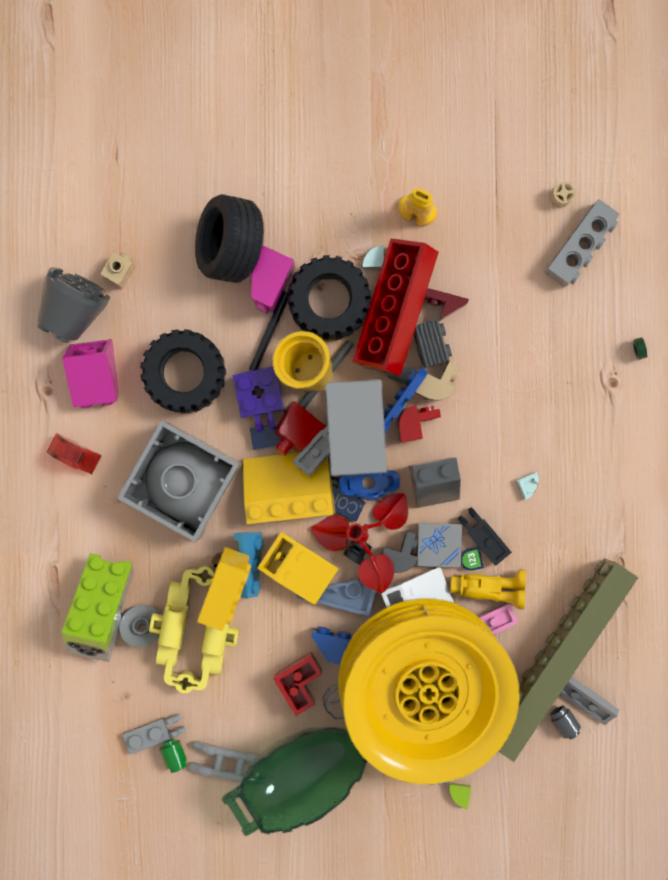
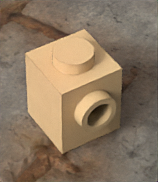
M113 252L100 274L123 288L136 266L131 262L132 258L123 252L120 255Z

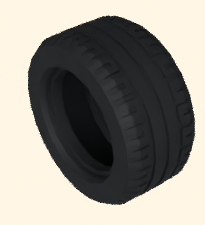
M220 194L213 197L205 206L200 216L195 239L196 263L205 277L239 283L248 278L254 271L262 250L264 223L261 211L253 201Z

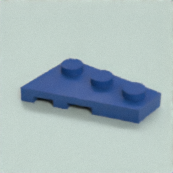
M421 367L418 372L413 371L406 380L409 383L405 389L401 387L394 396L396 399L393 405L389 403L384 409V434L389 429L392 420L398 417L405 403L411 399L426 378L428 371Z

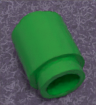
M171 738L168 741L162 742L163 746L159 750L166 768L170 769L171 773H175L187 767V758L180 740Z

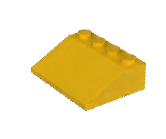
M301 452L289 453L286 456L272 455L243 459L246 523L254 524L335 514L329 457L310 477L293 463V460Z

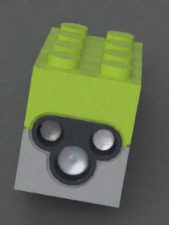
M89 554L62 630L67 653L106 662L110 661L119 633L121 610L133 576V565L131 562L121 561L113 563L102 560L100 555Z

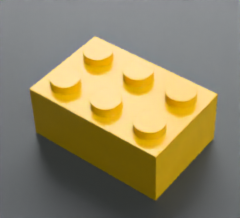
M225 547L199 615L198 623L223 631L225 624L230 625L252 566L248 564L249 555Z

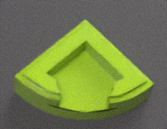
M449 782V792L454 802L460 807L468 809L470 785Z

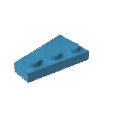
M262 532L234 533V540L239 543V550L237 551L249 555L248 564L252 565L246 584L243 587L241 598L257 597L261 586L259 581L260 570L257 567L261 563Z

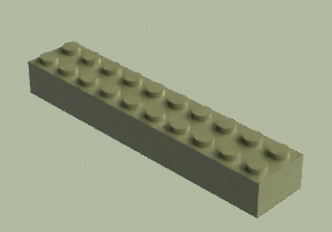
M606 558L598 563L595 568V575L592 579L589 578L583 586L584 591L580 597L577 596L570 606L572 609L568 615L565 614L558 623L559 628L555 633L552 632L546 641L547 646L545 649L537 653L532 668H528L522 676L523 681L519 686L517 717L511 733L498 751L514 762L637 581L638 577L618 563Z

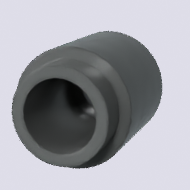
M562 705L550 713L552 723L564 739L569 738L571 740L580 734L581 725L569 708L566 709Z

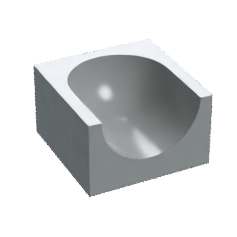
M381 380L326 383L331 476L387 472Z
M161 420L117 499L196 542L206 532L205 530L212 514L233 478L240 471L243 463L170 422Z

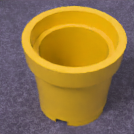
M295 332L283 338L277 345L273 355V367L277 377L284 384L305 392H313L324 389L326 383H330L332 379L331 357L325 342L319 336L311 332Z

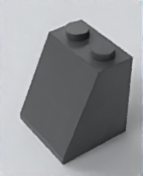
M456 457L409 466L417 508L460 500L461 478Z

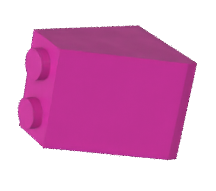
M262 245L258 263L252 272L251 298L257 310L268 314L269 311L274 313L282 293L285 291L294 272L295 262L294 259Z
M112 339L70 344L62 360L73 407L89 408L95 404L107 406L116 402L119 396Z

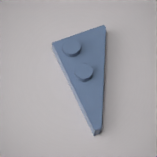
M360 579L329 585L317 603L370 617L376 591L366 587ZM297 595V597H296V598H300V599L306 600V599L302 598V597L299 596V595Z

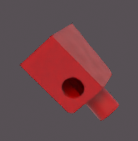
M296 401L288 404L274 431V434L281 439L275 450L283 456H286L291 448L297 452L302 451L327 426Z

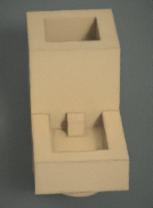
M449 361L440 379L427 374L414 394L431 401L443 400L450 396L456 387L450 385L449 382H454L459 372L456 370L458 364Z

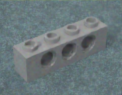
M598 199L544 273L564 287L569 283L573 285L581 275L578 271L582 265L586 267L592 260L593 256H591L593 250L595 248L599 250L606 241L603 238L607 231L611 233L619 223L616 219L620 214ZM592 223H597L600 226V232L592 229ZM579 240L586 241L588 248L582 249L579 246ZM567 257L575 260V267L567 264Z

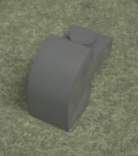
M406 530L401 550L383 547L382 554L387 555L393 562L394 573L408 571L415 565L418 559L417 555L410 554L411 550L415 551L418 542L414 532Z

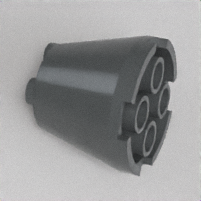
M51 267L45 276L37 327L44 332H52L57 335L56 338L58 340L68 343L69 340H78L105 309L110 296L102 294L103 288L76 273L75 275L70 273L63 274L61 268Z

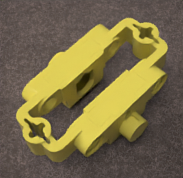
M209 564L202 565L200 568H188L183 574L182 583L171 581L163 615L153 613L150 622L149 632L160 634L156 664L166 666L164 674L165 683L175 686L183 694L189 693L192 690H203L207 686L210 674L220 675L226 646L236 648L240 628L229 627V624H225L223 631L206 625L201 651L204 654L201 666L202 678L196 677L195 673L191 670L181 671L180 674L173 673L174 667L177 664L179 649L183 645L190 607L188 603L191 590L190 578L196 579L199 585H210L216 571ZM205 570H208V574L212 577H208L207 580H204V576L200 575L199 573H203ZM184 677L188 678V686L184 685Z

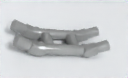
M200 741L194 742L193 749L208 755H216L214 767L191 762L189 766L190 771L207 777L211 776L237 781L248 785L266 784V776L243 774L245 761L269 764L270 755L243 752ZM224 757L237 759L235 772L222 770Z

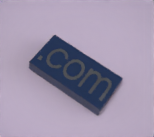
M333 486L335 512L357 521L366 502L354 496L342 495L338 488Z

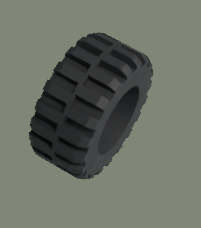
M323 255V258L317 259V257L310 259V263H304L298 273L295 272L292 277L293 280L289 284L288 305L293 320L302 331L311 332L319 336L323 341L333 339L336 341L341 340L345 336H350L356 329L360 328L369 311L371 293L367 278H364L359 267L356 268L353 262L342 260L340 256L330 258L329 255ZM325 279L340 281L345 285L350 296V302L346 311L332 319L318 316L309 304V294L312 287L317 282Z
M178 329L171 330V333L159 335L160 338L157 341L153 340L150 343V349L148 351L145 350L143 354L145 359L140 365L142 369L140 377L141 381L144 382L146 393L162 408L173 412H198L202 408L210 406L212 401L221 394L219 392L225 384V361L219 352L220 350L204 335L184 329V331H179ZM178 352L193 353L203 364L204 375L201 383L195 389L188 392L173 390L164 378V368L167 361Z

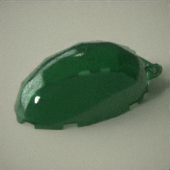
M339 726L305 728L274 742L258 755L244 773L241 784L222 797V801L228 805L241 825L244 836H248L258 829L264 834L281 831L283 833L293 832L292 829L303 825L308 826L320 820L342 803L350 794V789L354 784L361 780L368 761L355 747L348 729ZM240 798L254 819L252 822L249 823L235 799Z

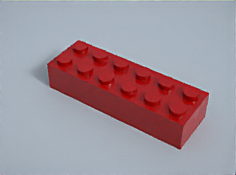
M390 238L369 311L367 312L353 357V363L370 370L401 376L439 251L426 243Z

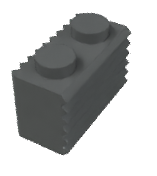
M438 319L416 325L413 335L422 367L425 369L449 362V357L452 356L449 344L445 345L443 336H446L444 324H439Z

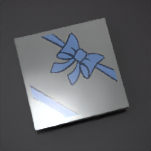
M418 522L417 566L461 568L462 524Z

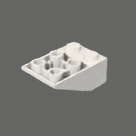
M441 567L394 583L384 593H381L386 607L398 602L418 598H434L453 602Z

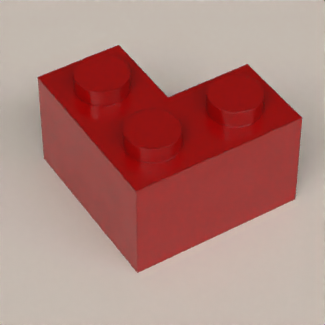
M312 652L276 672L273 677L295 716L315 705V698L306 684L321 676L322 668Z

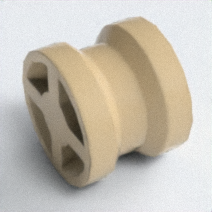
M567 182L559 183L550 194L551 202L557 207L567 206L575 196L574 187Z

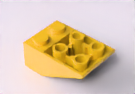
M285 532L279 534L257 567V569L314 605H316L339 568Z

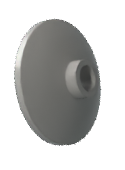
M138 605L129 609L123 615L119 631L122 639L128 645L141 648L151 645L158 639L160 634L149 632L153 613L159 614L156 609L148 605ZM141 626H146V630L143 632L139 631Z

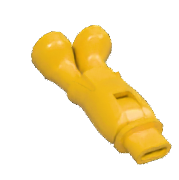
M420 188L413 189V191L403 196L399 201V213L405 221H410L416 215L415 224L422 227L433 223L436 219L437 209L433 205V197L426 190Z
M520 569L514 577L509 578L500 577V575L488 576L483 574H467L465 579L464 574H461V577L451 576L450 593H459L460 597L464 596L470 599L492 600L497 603L499 601L512 604L517 609L524 610L526 570ZM502 588H505V589H511V590H515V591H514V592H503V591H501V589H502Z

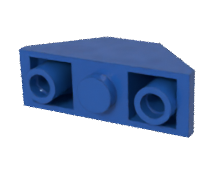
M318 626L317 629H312L311 634L326 660L330 663L340 664L343 653L352 638L351 633L339 631L338 634L332 633L329 628Z

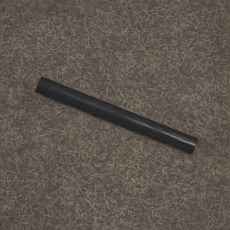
M283 291L249 367L251 371L258 370L288 302V292Z

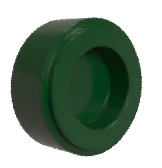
M642 337L634 339L633 347L637 359L647 358L644 339Z

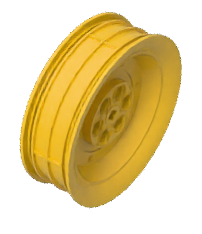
M418 598L398 602L384 608L370 617L356 631L349 641L340 662L338 692L349 735L357 750L372 766L397 780L414 784H439L462 778L476 771L494 757L513 729L519 708V684L514 665L507 652L483 620L470 610L456 603L434 598ZM426 666H431L429 671H422ZM451 676L449 680L441 681L443 677ZM413 678L410 683H403L405 679ZM445 697H450L447 702H442ZM412 699L410 704H403L406 700ZM426 709H432L427 714L423 713V711Z

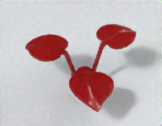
M404 493L392 494L378 502L373 509V516L376 520L380 521L379 523L364 524L363 526L357 523L350 525L344 517L333 515L312 526L311 530L316 540L330 551L343 550L347 545V538L360 544L371 559L364 560L358 570L359 579L366 587L378 593H384L392 583L394 565L385 554H379L374 557L373 553L366 546L365 542L369 537L368 529L381 527L383 524L389 530L401 528L406 523L409 514L407 496Z

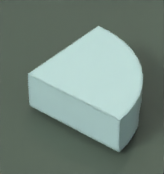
M383 245L371 249L366 254L362 269L382 267L384 261Z
M537 472L516 480L524 500L529 499L537 488Z

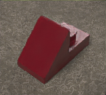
M430 288L427 289L424 299L428 300L427 304L433 306L443 304L439 321L465 307L469 301L467 298Z

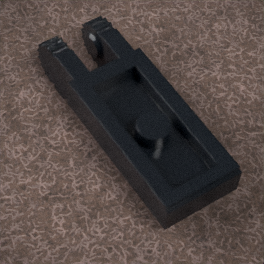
M470 507L468 512L478 524L472 528L464 517L460 516L457 519L468 531V535L493 565L496 566L512 552L485 519H482Z

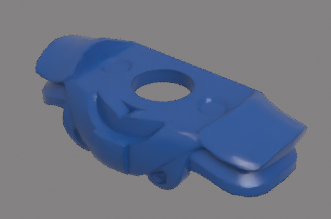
M387 470V472L342 475L337 481L340 494L367 499V501L376 500L378 497L398 490L400 486L399 474L393 470ZM370 477L374 480V487L372 489H366L363 486L364 478Z

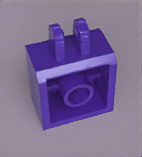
M274 367L232 375L241 418L254 416L257 431L263 432L260 415L267 414L269 427L271 430L276 429L273 412L285 410L279 379L274 371ZM258 387L265 392L261 394V398L253 394Z

